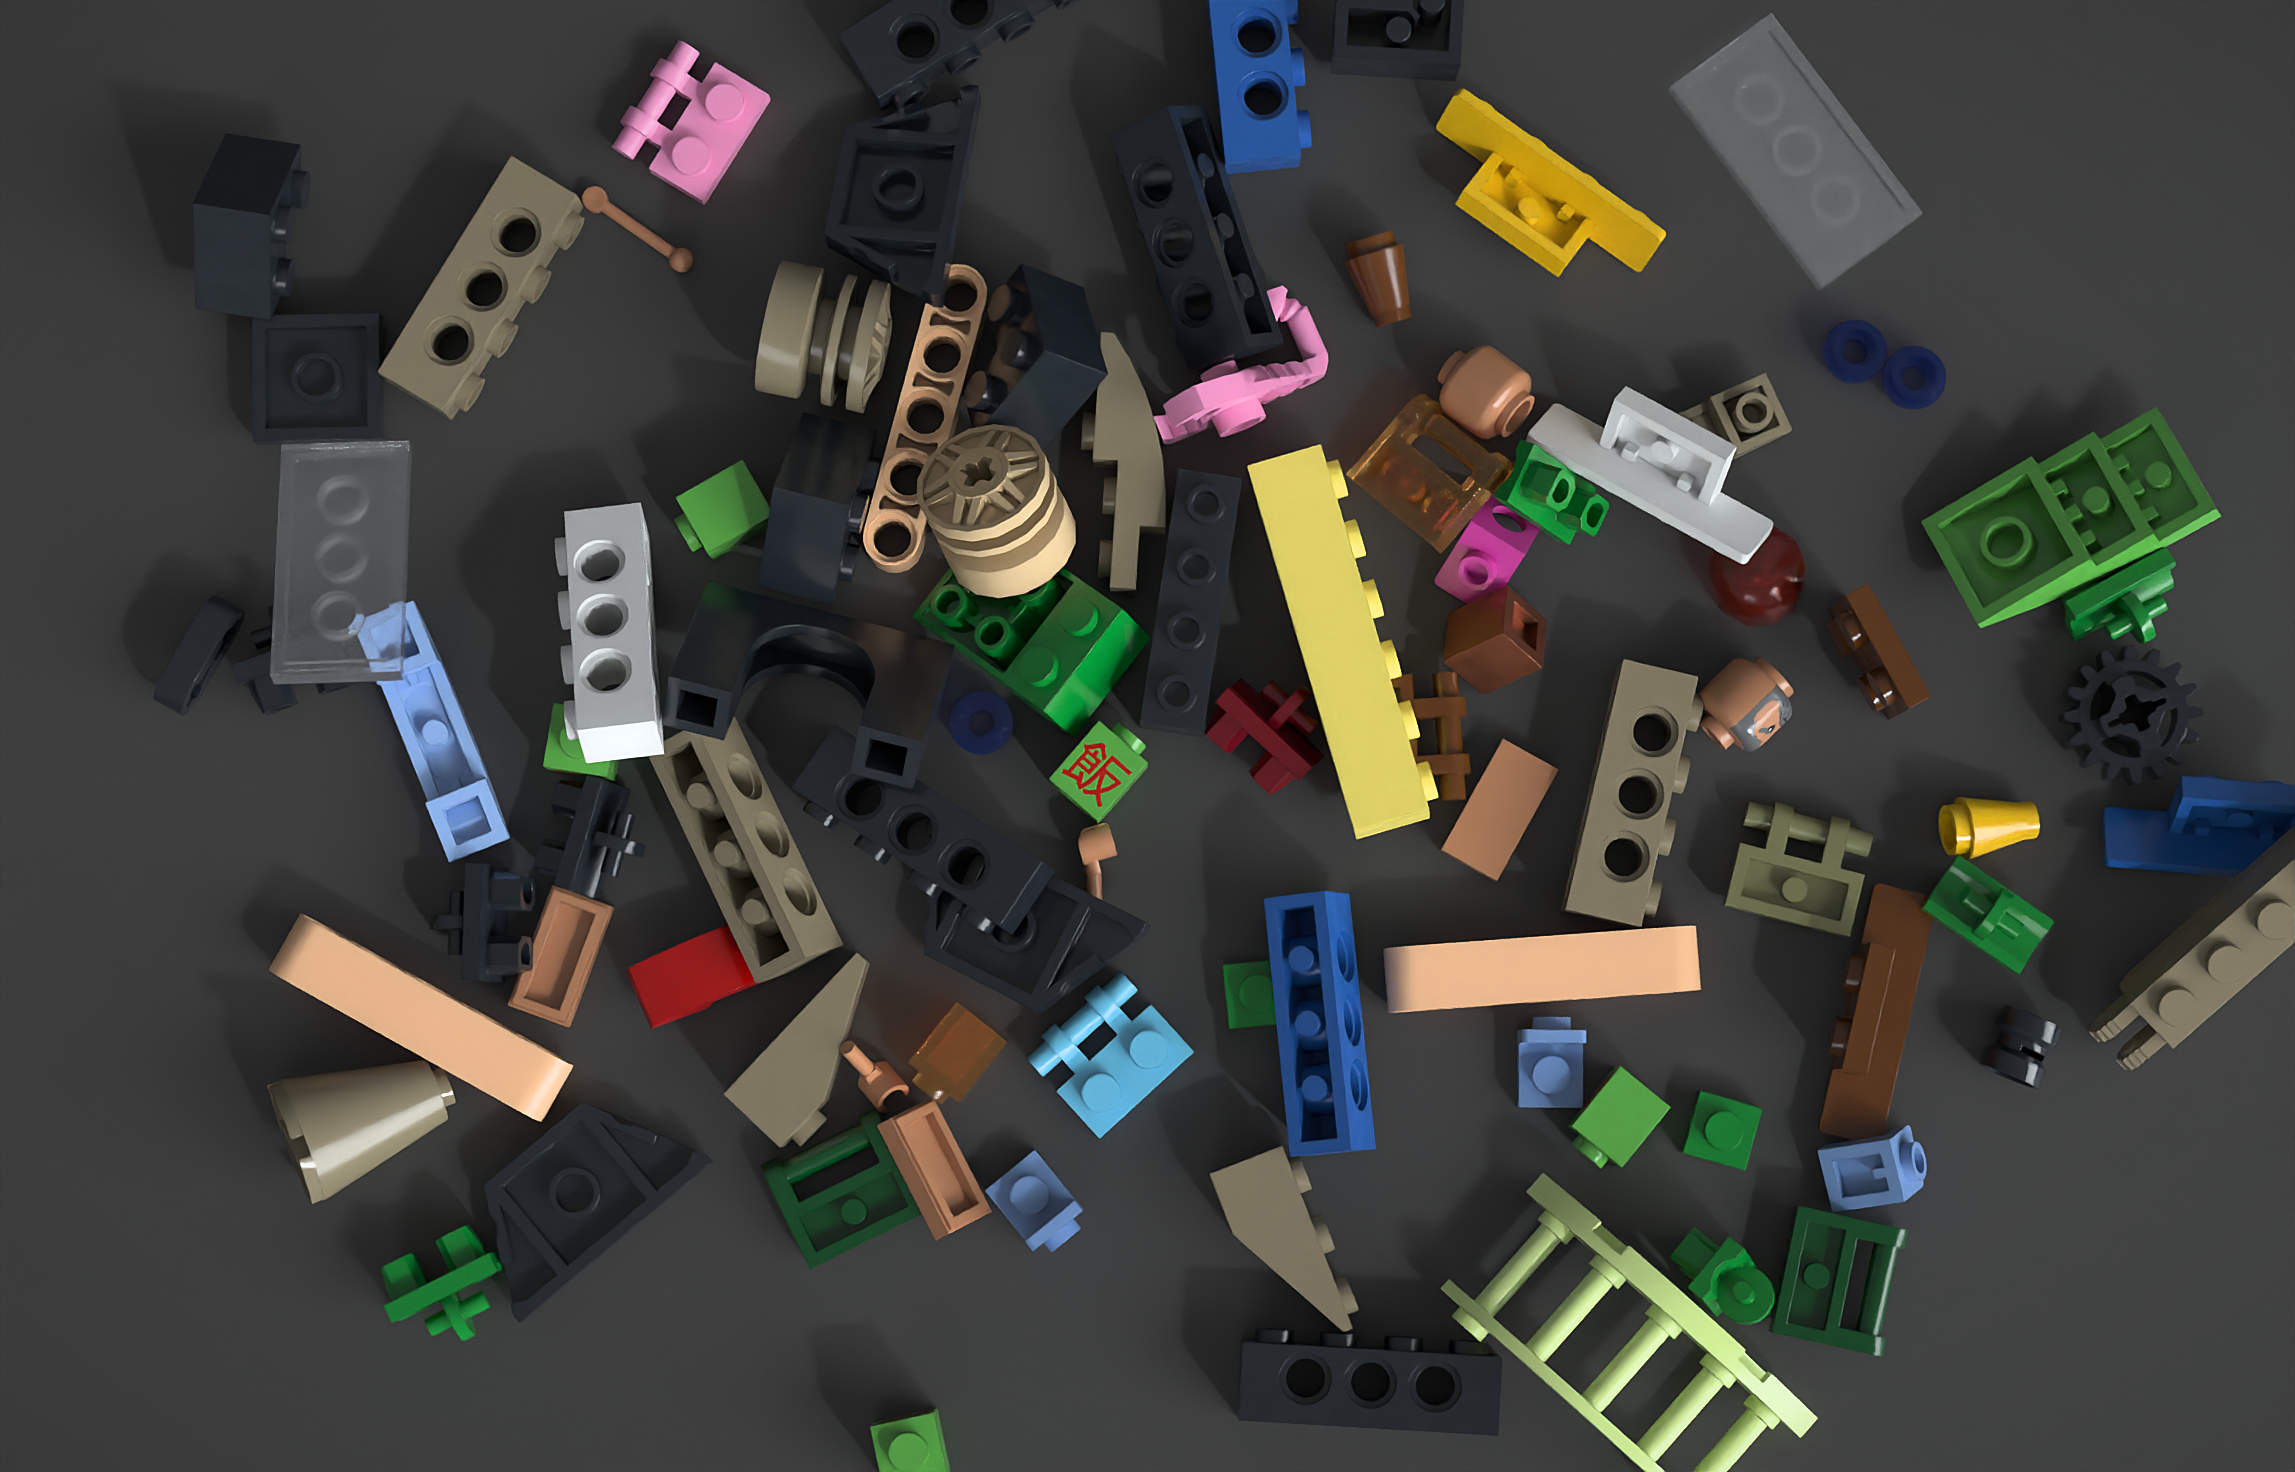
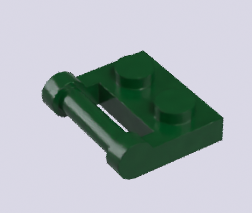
M876 1108L860 1115L861 1123L784 1161H781L777 1156L761 1164L764 1176L809 1269L922 1214L877 1125L884 1121ZM870 1146L873 1147L880 1163L800 1202L793 1184Z
M1795 1205L1769 1332L1883 1357L1887 1338L1881 1337L1898 1250L1899 1248L1905 1249L1909 1230ZM1860 1239L1873 1242V1248L1856 1330L1854 1331L1840 1328V1322L1857 1240Z

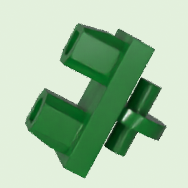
M1520 440L1516 448V461L1511 465L1505 466L1500 471L1499 485L1493 496L1502 505L1527 520L1555 541L1570 545L1576 531L1592 537L1596 535L1609 509V502L1595 493L1596 488L1536 444Z
M2164 547L2117 571V574L2102 582L2096 581L2060 597L2065 607L2064 627L2074 642L2101 627L2104 628L2105 633L2111 640L2127 632H2130L2140 644H2145L2154 639L2156 633L2151 619L2168 610L2161 594L2174 588L2170 569L2176 566V561L2168 549Z
M1959 855L1955 856L1920 908L2015 975L2020 974L2036 946L2055 922Z
M470 1225L463 1226L435 1241L450 1273L432 1282L429 1281L416 1252H412L381 1267L386 1289L392 1302L384 1305L391 1323L398 1320L402 1321L441 1301L444 1309L424 1319L430 1334L435 1336L453 1326L457 1335L463 1341L476 1336L475 1326L471 1317L490 1308V1302L483 1290L463 1300L458 1292L505 1268L504 1265H501L498 1252L488 1253L483 1242Z
M1694 1227L1670 1256L1672 1261L1679 1266V1270L1692 1280V1283L1688 1286L1689 1290L1700 1304L1717 1318L1723 1311L1728 1319L1738 1324L1751 1325L1763 1320L1769 1315L1774 1305L1775 1293L1770 1280L1763 1272L1757 1270L1756 1265L1746 1250L1732 1238L1728 1237L1722 1246L1719 1247Z

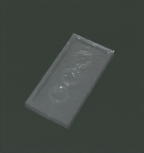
M1772 13L1670 86L1668 90L1819 291L1923 214Z
M409 441L281 445L270 676L274 685L403 681L412 458Z

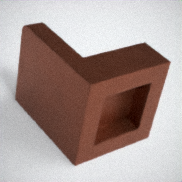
M1506 585L1452 611L1448 615L1443 662L1457 672L1479 693L1488 694L1543 668L1547 619L1511 587Z

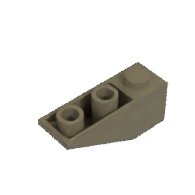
M1278 1146L1209 1173L1232 1234L1343 1332L1353 1329L1348 1314L1359 1309L1345 1274L1333 1278L1324 1254L1335 1250L1322 1214L1310 1218L1301 1193L1311 1190L1312 1187L1300 1156L1286 1157L1283 1146Z

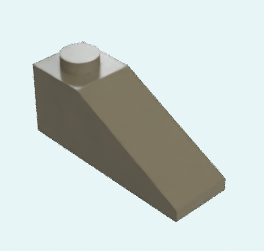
M856 953L724 1093L737 1108L779 1147H785L792 1139L801 1147L827 1119L819 1110L829 1100L842 1057L840 1047L847 1041L870 965L859 953Z

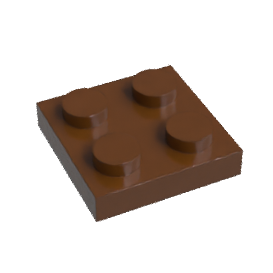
M1869 583L1845 595L1827 609L1832 618L1831 621L1826 623L1828 633L1834 645L1844 657L1851 653L1863 674L1862 677L1857 679L1859 689L1874 712L1882 709L1887 719L1890 720L1932 697Z

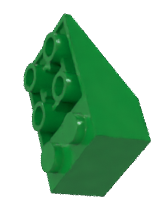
M1063 567L1048 582L1025 594L1003 598L975 594L959 584L952 569L949 568L912 616L941 640L954 644V650L1072 738L1080 731L1151 638L1121 607Z

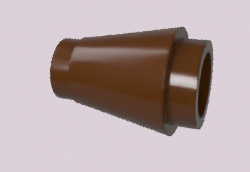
M1393 230L1344 244L1349 260L1343 261L1370 316L1373 317L1376 328L1412 317L1409 307L1410 299L1404 244L1397 245Z

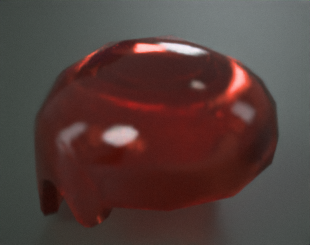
M1773 525L1770 535L1745 564L1738 563L1714 550V555L1710 558L1709 577L1719 609L1726 616L1747 626L1774 625L1793 613L1806 583V564L1802 551L1795 539Z

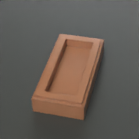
M1502 739L1440 851L1496 882L1559 769Z
M552 885L532 938L534 946L533 968L531 971L519 973L508 1006L557 1024L571 1027L614 907Z
M934 1097L877 1125L935 1241L992 1212Z

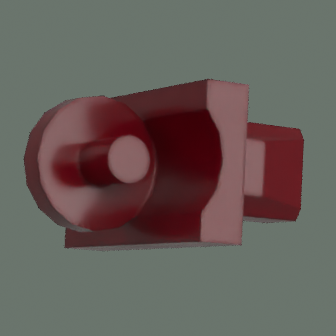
M1240 678L1232 687H1228L1215 701L1220 708L1216 711L1204 731L1219 748L1229 754L1236 749L1248 734L1258 741L1267 751L1248 772L1252 779L1271 795L1290 783L1295 777L1300 781L1324 757L1305 738L1319 723L1301 707L1313 693L1304 684L1289 696L1272 680L1258 694L1247 682Z

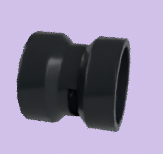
M2003 1005L1996 1021L1999 1033L1995 1042L1985 1047L1979 1065L2008 1080L2033 1089H2039L2046 1073L2043 1061L2047 1051L2057 1047L2063 1029L2031 1013Z

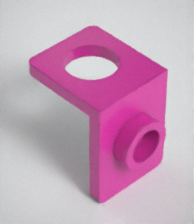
M1494 490L1488 492L1434 580L1438 587L1466 604L1506 586L1540 529L1495 499L1493 496L1496 491ZM1492 513H1501L1509 516L1518 523L1522 532H1513L1502 527L1494 519Z

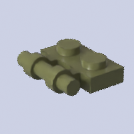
M1748 801L1742 825L1766 831L1763 848L1743 843L1737 844L1722 906L1845 938L1850 937L1865 875L1841 869V862L1844 851L1867 857L1873 840V832L1850 827V820L1832 815L1826 821L1795 813L1793 805L1777 801L1773 803L1772 807ZM1788 837L1821 845L1819 862L1784 854Z

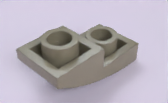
M1766 373L1711 396L1704 403L1678 414L1737 446L1732 460L1793 430Z

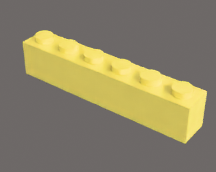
M1319 444L1248 465L1247 468L1356 840L1429 819L1430 811L1427 801L1438 798L1437 789L1428 761L1416 764L1409 740L1420 737L1418 725L1410 700L1397 702L1391 679L1401 677L1402 673L1392 639L1380 642L1373 619L1384 616L1374 579L1361 581L1355 559L1366 556L1356 519L1344 522L1337 499L1348 496V491L1338 459L1326 462L1322 446Z

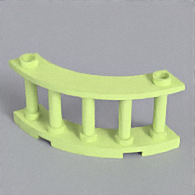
M1544 1173L1526 1191L1545 1210L1537 1219L1541 1225L1476 1299H1471L1450 1279L1440 1288L1460 1306L1452 1315L1459 1324L1480 1342L1490 1333L1644 1472H1665L1655 1462L1723 1385L1729 1389L1735 1381L1750 1394L1743 1403L1747 1409L1692 1472H1727L1767 1426L1773 1430L1781 1421L1801 1438L1818 1419L1770 1372L1766 1373L1745 1353L1746 1349L1632 1247L1625 1246L1601 1225L1602 1222ZM1575 1237L1595 1254L1589 1262L1593 1269L1524 1345L1496 1321L1494 1316L1560 1242L1567 1245ZM1626 1281L1652 1304L1645 1312L1649 1319L1583 1394L1580 1395L1549 1368L1545 1362L1612 1286L1619 1289ZM1683 1331L1707 1353L1699 1362L1703 1368L1635 1445L1606 1419L1601 1412L1668 1336L1675 1339Z

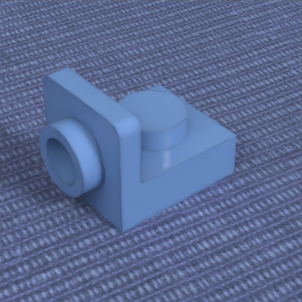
M1532 1017V1029L1517 1030V1107L1583 1108V1043H1586V1030H1571V1017Z
M1909 1125L1895 1127L1889 1133L1882 1136L1825 1144L1818 1150L1832 1212L1905 1202L1923 1187V1179L1927 1171L1925 1153L1920 1143L1914 1142Z
M1036 1150L1031 1152L985 1190L1024 1238L1025 1243L1032 1251L1044 1243L1052 1253L1081 1229L1074 1218L1084 1209Z

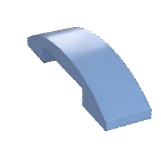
M415 601L408 602L354 624L375 680L383 689L428 802L425 804L448 861H456L510 839L481 754L441 657Z

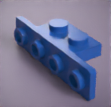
M2213 775L2181 776L2167 812L2117 807L2105 808L2101 818L2104 864L2108 867L2236 877L2295 825V785H2286L2280 781L2273 780L2263 782L2226 780Z

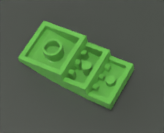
M2154 407L2101 439L2093 431L2039 464L2031 456L1922 520L1921 523L1980 628L2039 607L2101 580L2169 546L2218 519L2221 515L2157 407Z

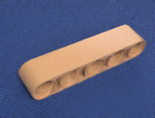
M951 265L947 289L955 284L971 286L977 292V299L970 309L963 312H953L945 306L940 308L933 307L928 303L925 304L865 523L863 543L866 552L877 568L889 573H900L909 570L918 562L923 552L930 526L917 501V494L910 496L898 493L892 487L893 477L901 467L907 465H916L923 469L926 460L945 441L954 437L964 401L963 392L970 379L988 311L986 306L989 304V297L985 281L976 269L967 265ZM940 344H949L956 347L961 353L958 365L952 371L946 373H937L925 364L928 352L934 346ZM925 404L934 405L944 413V421L941 427L930 434H920L909 426V418L912 412L917 407ZM889 526H900L911 534V542L908 549L896 557H887L876 549V539L879 533Z
M301 913L269 968V971L290 984L540 1122L543 1121L574 1066L548 1049Z
M1696 926L1415 945L1383 949L1388 1013L1701 990Z

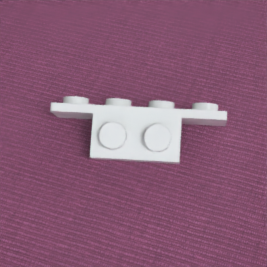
M1627 386L1614 399L1605 428L1556 403L1550 407L1528 433L1527 442L1536 444L1570 470L1738 563H1747L1770 535L1773 527L1772 520L1720 492L1737 446Z

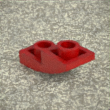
M728 924L667 949L626 970L650 1029L707 1009L716 1000L769 981L766 980L756 984Z

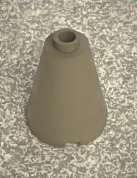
M427 1060L279 1079V1081L267 1085L280 1130L283 1129L289 1147L290 1158L307 1199L311 1204L322 1200L325 1201L447 1121L448 1115L445 1107L456 1103L444 1069L438 1068L432 1071Z

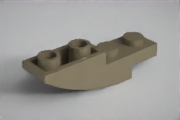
M1101 332L1100 347L1108 375L1097 387L1096 412L1083 413L1081 450L1093 451V467L1118 469L1117 477L1105 476L1102 514L1115 515L1113 540L1101 539L1098 578H1111L1110 594L1136 596L1140 533L1165 535L1166 490L1163 458L1156 423L1136 370L1114 333Z

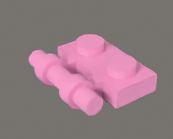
M679 40L667 60L660 58L650 73L654 80L638 106H630L621 119L620 123L624 128L612 145V148L631 160L635 158L645 141L659 148L660 151L649 167L650 172L705 206L771 99L769 94L716 62L702 83L694 79L687 73L700 53L690 45ZM676 93L690 103L671 131L657 121Z

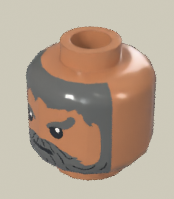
M1742 657L1735 658L1699 692L1704 703L1703 713L1706 715L1700 721L1699 726L1723 750H1726L1733 743L1742 750L1748 752L1755 751L1790 719L1793 709L1788 698L1794 691L1786 679L1765 659L1758 657L1752 662Z

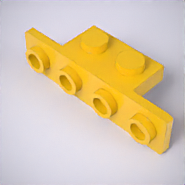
M1460 88L1455 93L1436 125V129L1441 134L1484 163L1462 191L1455 205L1557 277L1560 276L1587 238L1634 271L1641 272L1666 236V232L1652 222L1644 213L1632 208L1601 186L1592 176L1577 169L1549 149L1541 140L1529 135L1498 113L1489 103L1477 98L1464 88Z

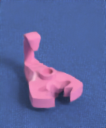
M1283 285L1268 290L1267 294L1276 321L1279 317L1280 322H1287L1303 362L1292 361L1282 365L1273 363L1267 366L1257 365L1239 370L1236 362L1233 360L1205 371L1200 375L1203 383L1186 389L1163 405L1166 411L1165 415L1153 416L1161 442L1165 445L1173 444L1213 426L1216 427L1220 437L1239 433L1266 418L1261 404L1274 401L1279 396H1286L1295 389H1302L1324 377L1328 365V353L1308 307L1301 305L1295 298H1286L1288 290Z

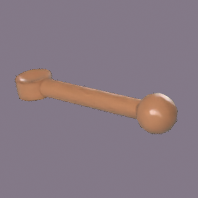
M592 186L584 191L582 201L589 212H603L669 258L670 266L675 271L686 272L692 268L694 256L690 250L686 248L676 249L609 202V198L602 188Z

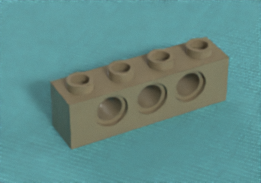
M511 156L377 372L388 383L450 420L454 418L459 408L465 412L468 411L483 389L485 379L480 377V374L491 356L494 355L500 358L511 345L518 330V325L513 323L523 304L525 301L531 304L535 303L546 288L551 277V271L546 269L557 249L560 247L563 250H567L581 231L585 218L579 214L584 206L578 196ZM520 224H527L535 228V240L528 249L522 252H511L505 249V237L511 228ZM485 278L501 280L502 293L495 303L489 306H477L472 303V290L480 280ZM454 331L468 334L469 345L463 356L456 360H444L439 357V343L446 334Z
M1623 659L1617 665L1560 912L1631 929L1641 927L1644 916L1654 918L1662 889V881L1652 879L1658 854L1669 855L1677 820L1667 817L1672 792L1683 793L1691 762V757L1681 755L1686 730L1697 731L1704 707L1699 693H1695L1698 676ZM1649 717L1662 724L1666 733V740L1661 750L1647 751L1636 743L1633 736V728L1638 719ZM1625 780H1640L1650 789L1652 796L1651 805L1645 813H1631L1620 803L1619 789ZM1613 841H1624L1630 844L1637 854V866L1629 876L1616 875L1605 864V850Z
M735 716L724 741L684 730L664 741V754L651 755L649 759L756 984L794 972L843 946Z

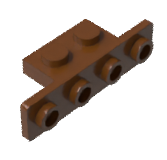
M1876 884L1872 887L1857 954H1849L1843 971L1841 990L1848 992L1843 1017L1835 1016L1828 1037L1827 1053L1833 1054L1834 1057L1818 1123V1130L1823 1134L1848 1140L1884 1135L1933 919L1920 909L1929 895L1884 884Z

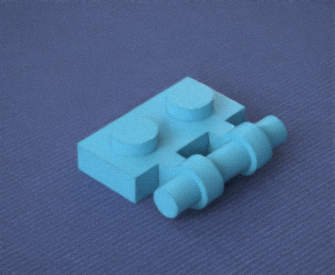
M1122 972L1117 974L1103 988L1097 984L1084 996L1087 1003L1061 1027L1054 1023L1041 1035L1045 1041L1027 1057V1060L1043 1077L1061 1060L1069 1066L1075 1074L1057 1090V1093L1099 1139L1194 1053L1189 1045L1152 1005L1133 1021L1125 1015L1119 1007L1138 990ZM1105 1021L1116 1032L1117 1036L1089 1061L1077 1046Z

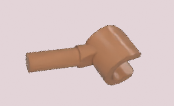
M1107 823L1083 829L1077 839L1084 864V874H1086V892L1101 900L1102 872L1098 861L1117 856L1111 830Z
M846 1041L841 1045L840 1052L859 1072V1088L878 1112L886 1113L889 1111L883 1104V1101L891 1092L900 1089L905 1095L909 1093L908 1086L888 1062L879 1061L874 1063L870 1061L852 1041Z

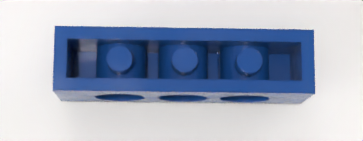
M1206 0L1222 158L1227 174L1299 167L1301 148H1311L1312 139L1309 111H1297L1294 87L1305 86L1302 48L1290 49L1288 25L1299 24L1297 0ZM1259 27L1270 33L1274 43L1264 52L1253 53L1242 47L1238 37L1248 28ZM1256 89H1267L1278 97L1280 106L1271 114L1258 115L1249 110L1245 104V98Z
M1318 891L1264 898L1290 1157L1317 1156L1376 1149L1350 894Z

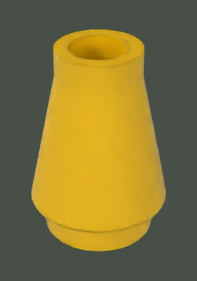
M1957 797L1953 804L1943 805L1939 812V834L1945 852L1949 856L1960 855L1965 860L1981 856L2022 840L2035 839L2039 834V815L2032 801L2010 802Z

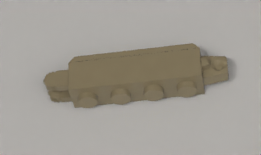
M2295 825L2125 975L2119 985L2123 994L2095 1019L2089 1031L2098 1043L2100 1041L2106 1042L2116 1036L2139 1015L2148 1022L2118 1052L2116 1061L2124 1070L2132 1071L2134 1068H2138L2140 1064H2143L2147 1058L2149 1059L2166 1043L2174 1049L2295 942Z

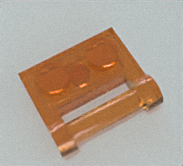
M1419 394L1408 402L1346 475L1364 492L1441 554L1490 496L1495 494L1498 486L1508 479L1515 465L1499 452L1489 453L1441 414L1442 410L1437 402L1426 394ZM1426 434L1470 469L1472 474L1462 485L1458 484L1412 447L1413 441L1418 436Z

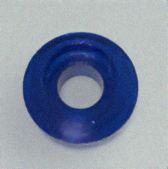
M1848 320L1835 326L1827 335L1822 350L1823 361L1828 371L1838 380L1850 384L1863 383L1876 376L1884 366L1887 357L1886 342L1881 332L1872 324L1862 320ZM1855 342L1861 345L1865 353L1864 360L1856 364L1847 361L1843 355L1844 344Z
M1908 346L1896 351L1887 360L1882 371V386L1887 397L1897 406L1908 410H1919L1930 406L1941 396L1946 385V370L1941 359L1931 350L1921 346ZM1908 368L1920 371L1924 379L1922 388L1913 390L1906 387L1902 380L1903 371Z
M974 691L964 695L956 702L950 714L949 726L955 742L962 749L972 754L986 755L998 751L1007 743L1013 730V716L1008 704L1000 696L988 691ZM977 712L989 713L994 719L992 730L985 735H977L969 727L971 717Z

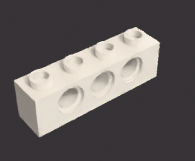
M641 502L565 511L566 537L555 538V553L559 575H568L569 591L558 592L561 626L563 630L571 629L572 645L561 646L564 681L566 685L574 684L575 700L564 701V718L568 739L580 740L586 763L664 754L650 537ZM612 576L604 581H596L601 577ZM607 630H616L615 632L609 635H599L600 633ZM621 684L613 690L601 691L608 685Z

